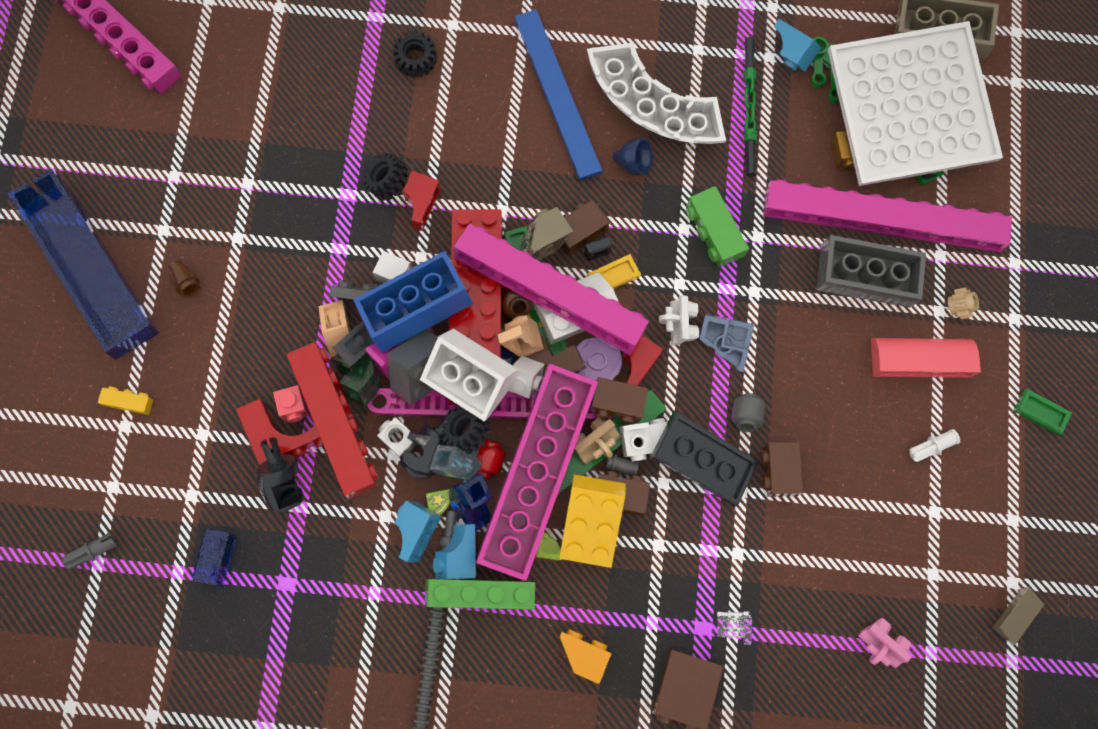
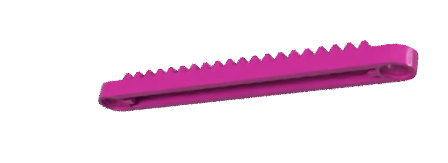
M390 388L374 389L367 395L366 399L369 410L375 415L440 418L445 417L450 409L454 408L457 410V405H450L449 399L436 390L431 391L426 397L412 405L408 404ZM508 391L502 398L501 404H498L491 413L489 419L527 420L537 392H534L530 398H526ZM382 395L386 397V405L383 408H375L373 406V399L376 396ZM588 409L584 421H594L598 417L594 416V413L589 412Z

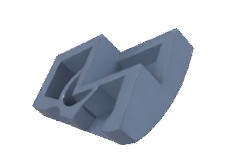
M706 313L700 340L713 348L723 359L725 358L734 365L738 371L744 372L754 324Z

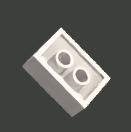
M599 272L577 281L585 287L596 289L600 295L607 299L618 301L613 288ZM533 302V306L550 344L585 331Z
M452 329L438 337L420 380L485 422L508 392L518 369L457 330Z

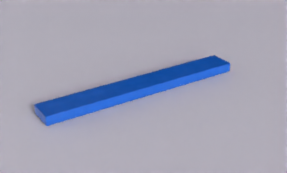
M534 9L514 16L515 23L579 181L602 174L601 166L537 10Z

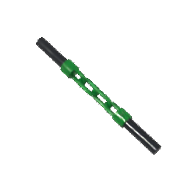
M747 37L745 38V70L743 71L744 83H746L744 92V103L746 106L744 143H746V176L753 177L756 175L755 144L757 143L756 122L754 120L756 69L754 68V38ZM752 94V102L748 104V95ZM748 124H753V128H748Z

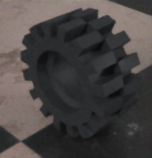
M416 30L412 31V35L405 32V38L400 35L398 42L395 41L393 48L395 62L399 71L402 70L406 76L410 73L412 78L415 77V74H418V77H423L422 72H425L426 75L429 74V68L433 70L435 67L434 63L437 62L434 41L431 40L428 34L424 36V32L420 31L419 35H417ZM418 48L423 50L424 56L418 60H410L406 57L407 52L411 49Z
M382 153V157L380 155L376 156V161L372 160L370 162L372 165L366 167L367 173H363L364 180L362 182L364 187L375 197L386 201V198L388 200L392 199V195L396 197L399 194L397 192L399 189L401 191L404 189L402 184H407L408 180L405 177H409V173L407 172L408 167L392 153Z
M457 405V410L453 408L450 411L452 413L451 416L446 415L447 423H442V428L445 430L441 431V435L444 437L442 438L448 446L465 455L467 453L469 455L472 454V450L475 452L479 450L478 445L483 447L486 444L483 440L484 438L489 439L490 435L487 431H491L492 426L489 425L491 420L488 418L484 422L460 405ZM471 422L469 429L462 435L464 428Z

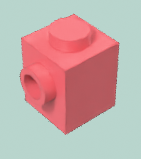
M298 385L273 392L279 417L285 422H297L302 420L303 417L310 415Z

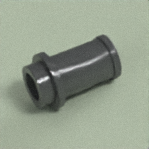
M614 453L610 459L607 458L605 469L611 472L615 471L636 476L639 461L618 457Z

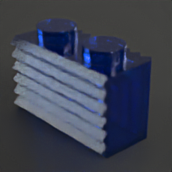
M205 528L191 581L221 587L225 585L224 581L227 580L225 576L228 575L226 571L229 570L228 566L231 564L229 561L232 559V550L235 549L233 545L236 544L234 541L237 539L236 535Z

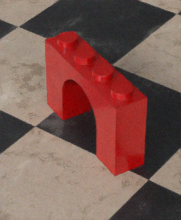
M337 385L336 388L339 395L344 393L341 385ZM261 399L236 409L259 465L266 461L260 443L266 439L269 447L272 448L269 441L270 437L277 438L282 455H294L295 458L303 456L307 453L306 450L313 446H316V448L324 446L315 424L310 430L301 435L287 436L279 433L266 404ZM349 405V408L345 410L350 418L354 417V414Z

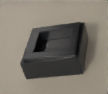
M607 237L587 244L585 248L587 260L590 261L610 254L612 247L610 238Z

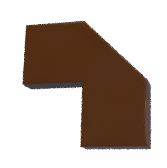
M543 335L540 336L544 350L527 356L529 359L545 364L543 373L548 364L576 374L587 368L575 345L553 355Z

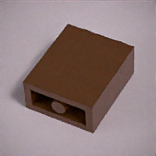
M669 650L652 713L658 715L657 721L672 725L673 720L684 723L682 729H707L724 666L678 651Z

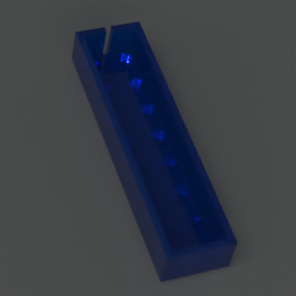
M52 168L32 179L33 183L44 192L40 195L28 182L8 193L11 201L106 354L117 360L159 334V331L66 183Z

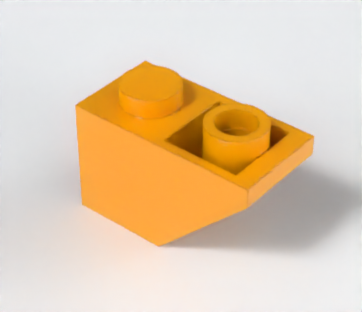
M568 629L567 634L561 632L559 638L573 673L600 684L611 653L606 651L607 645L595 640L591 644L582 641L583 635Z

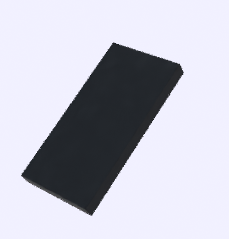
M677 411L672 413L651 455V458L733 506L739 505L759 462Z

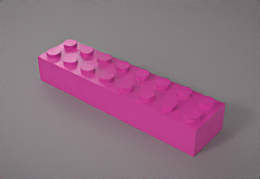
M552 364L547 365L478 551L476 563L524 581L527 580L596 390L597 381Z

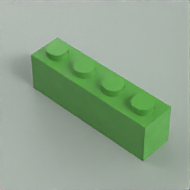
M428 579L425 586V607L535 609V582Z

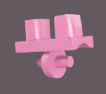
M880 618L872 625L861 630L858 636L868 644L866 649L872 653L869 661L873 665L881 661L885 666L891 665L897 668L903 662H909L912 657L908 653L911 642L901 635L895 637L894 640L887 635L891 625L884 618Z

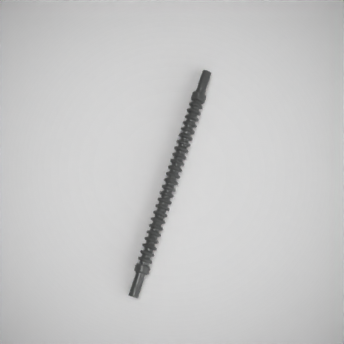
M447 511L444 537L440 538L439 544L442 546V549L438 552H441L449 544L453 535L454 525H456L458 512ZM433 607V610L429 611L432 617L428 618L431 621V624L427 626L430 631L426 633V636H428V640L425 641L427 648L423 649L426 652V656L422 657L425 663L421 664L424 670L420 672L423 678L419 680V683H421V687H418L420 695L416 696L419 702L415 704L418 710L414 711L417 717L413 719L415 727L411 729H427L425 726L429 724L427 716H430L428 708L432 707L429 701L433 700L430 693L434 692L431 686L435 684V681L432 679L436 676V673H434V669H437L435 661L439 660L436 654L440 653L437 650V646L441 645L438 639L442 638L439 632L443 630V627H441V623L444 622L442 615L446 614L443 608Z

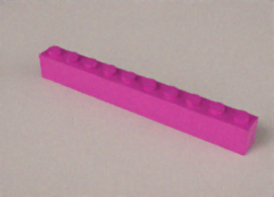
M785 180L770 181L765 192L764 217L1002 252L1011 243L1012 217L1003 216L999 212L983 213L973 208L963 210L957 209L952 205H931L930 202L926 201L910 202L905 198L890 199L884 198L879 194H859V192L853 190L844 192L837 191L832 187L817 188L807 183L790 184Z

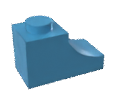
M778 19L773 27L782 37L783 47L779 54L786 59L784 64L794 71L799 68L805 72L822 49L821 46L814 39Z
M406 500L398 509L397 519L394 523L399 527L402 534V550L399 558L406 562H419L442 516L419 502Z
M475 524L454 525L453 535L449 544L441 552H435L433 570L436 579L476 578Z

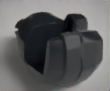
M451 409L449 410V412H448L446 415H448V416H451V415H452V413L450 412ZM445 417L436 427H432L425 422L420 432H409L407 438L424 450V454L421 457H417L407 451H404L400 456L401 465L412 477L430 479L450 460L454 449L443 441L442 438L444 437L441 435V431L445 430L442 428V423H447Z
M270 437L269 441L272 448L269 447L266 439L260 443L266 461L258 468L257 483L268 507L274 511L286 512L299 506L304 501L302 489L298 487L295 480H290L294 477V474L298 473V463L294 455H282L277 438Z

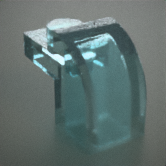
M437 445L429 469L443 477L469 479L478 472L482 462L476 459L478 451L472 450V454H467L458 447Z

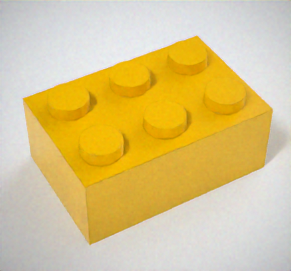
M574 474L559 559L612 567L624 506L626 483Z

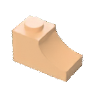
M343 300L318 306L322 334L331 357L338 355L333 347L351 331Z
M527 315L515 317L511 322L505 324V332L498 334L500 344L519 357H527L544 350L537 322Z

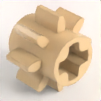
M966 287L955 289V295L948 298V307L951 314H957V317L961 319L973 317L972 312L979 309L977 294L975 292L970 293V290H967Z

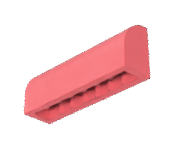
M871 338L873 377L972 378L981 372L979 351L973 339Z

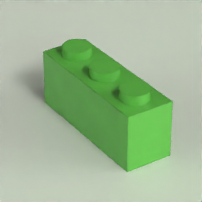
M716 186L691 196L686 206V213L691 221L694 220L697 225V234L701 241L706 242L709 248L708 255L712 262H716L720 268L745 257L749 247Z

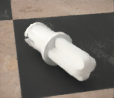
M950 429L936 437L930 436L928 441L910 448L909 455L914 462L934 454L940 455L942 450L959 444L960 437L954 429Z

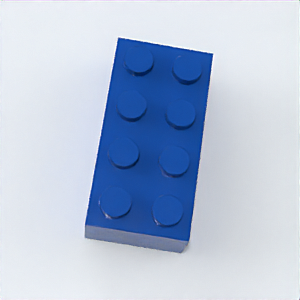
M445 251L353 299L372 340L382 353L473 305L467 290Z

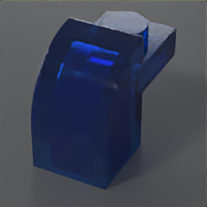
M482 474L471 475L450 488L449 500L453 510H458L465 525L475 524L476 532L489 523L491 514L485 502L491 499L492 495Z

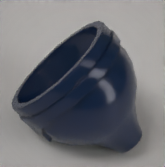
M642 138L630 140L620 150L613 153V160L619 163L628 173L645 175L651 169L653 162L651 144L647 139Z

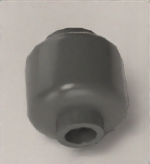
M746 393L743 396L737 397L733 402L731 419L733 424L743 432L756 431L764 424L766 404L753 393Z

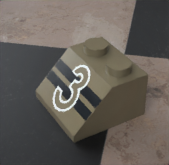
M558 207L549 211L547 208L543 209L534 216L536 219L527 226L528 231L522 238L520 251H526L534 259L540 261L556 253L573 230Z

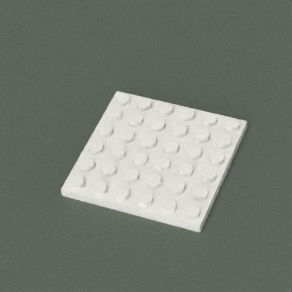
M969 21L831 45L828 48L859 186L995 162L1003 158Z

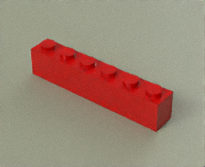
M313 342L287 353L286 355L344 496L350 499L377 487L375 479L379 478L373 463L368 465L365 455H368L369 452L364 441H358L355 432L359 431L354 417L349 418L345 410L349 408V404L344 393L339 395L336 386L340 383L334 370L329 371L326 363L330 362L325 348L320 349L316 342Z

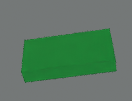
M1027 388L1023 390L1013 410L1015 413L1058 436L1063 434L1072 415V412Z

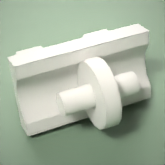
M681 295L678 300L671 301L670 306L666 307V314L659 316V323L666 325V332H671V345H679L699 337L698 326L689 325V318H695L698 314V304L688 301V296Z

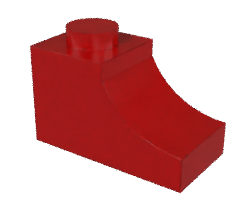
M412 171L409 178L406 177L408 180L407 184H402L404 187L402 191L405 201L410 202L413 206V216L411 219L413 228L423 232L441 188L439 180Z
M643 335L632 354L629 355L624 352L622 357L629 366V380L627 384L635 386L640 385L663 351L661 347Z

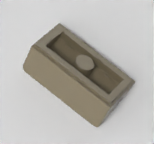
M1029 587L1021 588L995 623L993 629L1012 645H1016L1042 609L1044 603Z

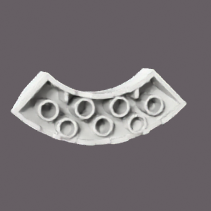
M634 42L587 49L590 65L601 88L609 99L634 122L652 132L678 141L702 144L726 142L717 97L706 98L688 95L683 97L671 92L670 88L664 86L656 79L653 80L647 74L645 67L638 57Z

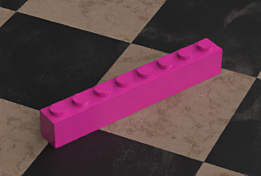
M469 223L454 246L453 258L629 355L634 351L649 323L640 313L631 312L614 299H607L600 295L596 289L585 287L578 283L574 277L563 275L550 264L541 263L528 252L517 250L506 240L495 238L482 227H475Z

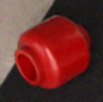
M484 439L483 441L486 444L483 447L478 445L479 450L477 452L472 450L470 466L472 469L477 470V476L491 478L492 474H498L502 471L506 452L501 448V443Z

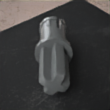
M108 532L90 543L88 541L84 542V546L63 556V564L68 570H71L91 559L95 561L97 556L118 547V543L114 542L116 541L114 535Z

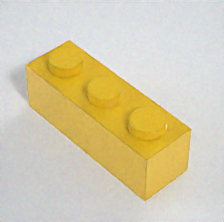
M109 386L108 389L102 388L98 403L106 407L149 415L153 399L145 393L139 392V395L133 394L134 392L124 389L122 392L118 391V388Z

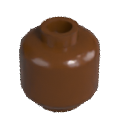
M507 287L502 289L501 307L507 317L514 319L515 317L525 316L530 313L533 307L532 301Z

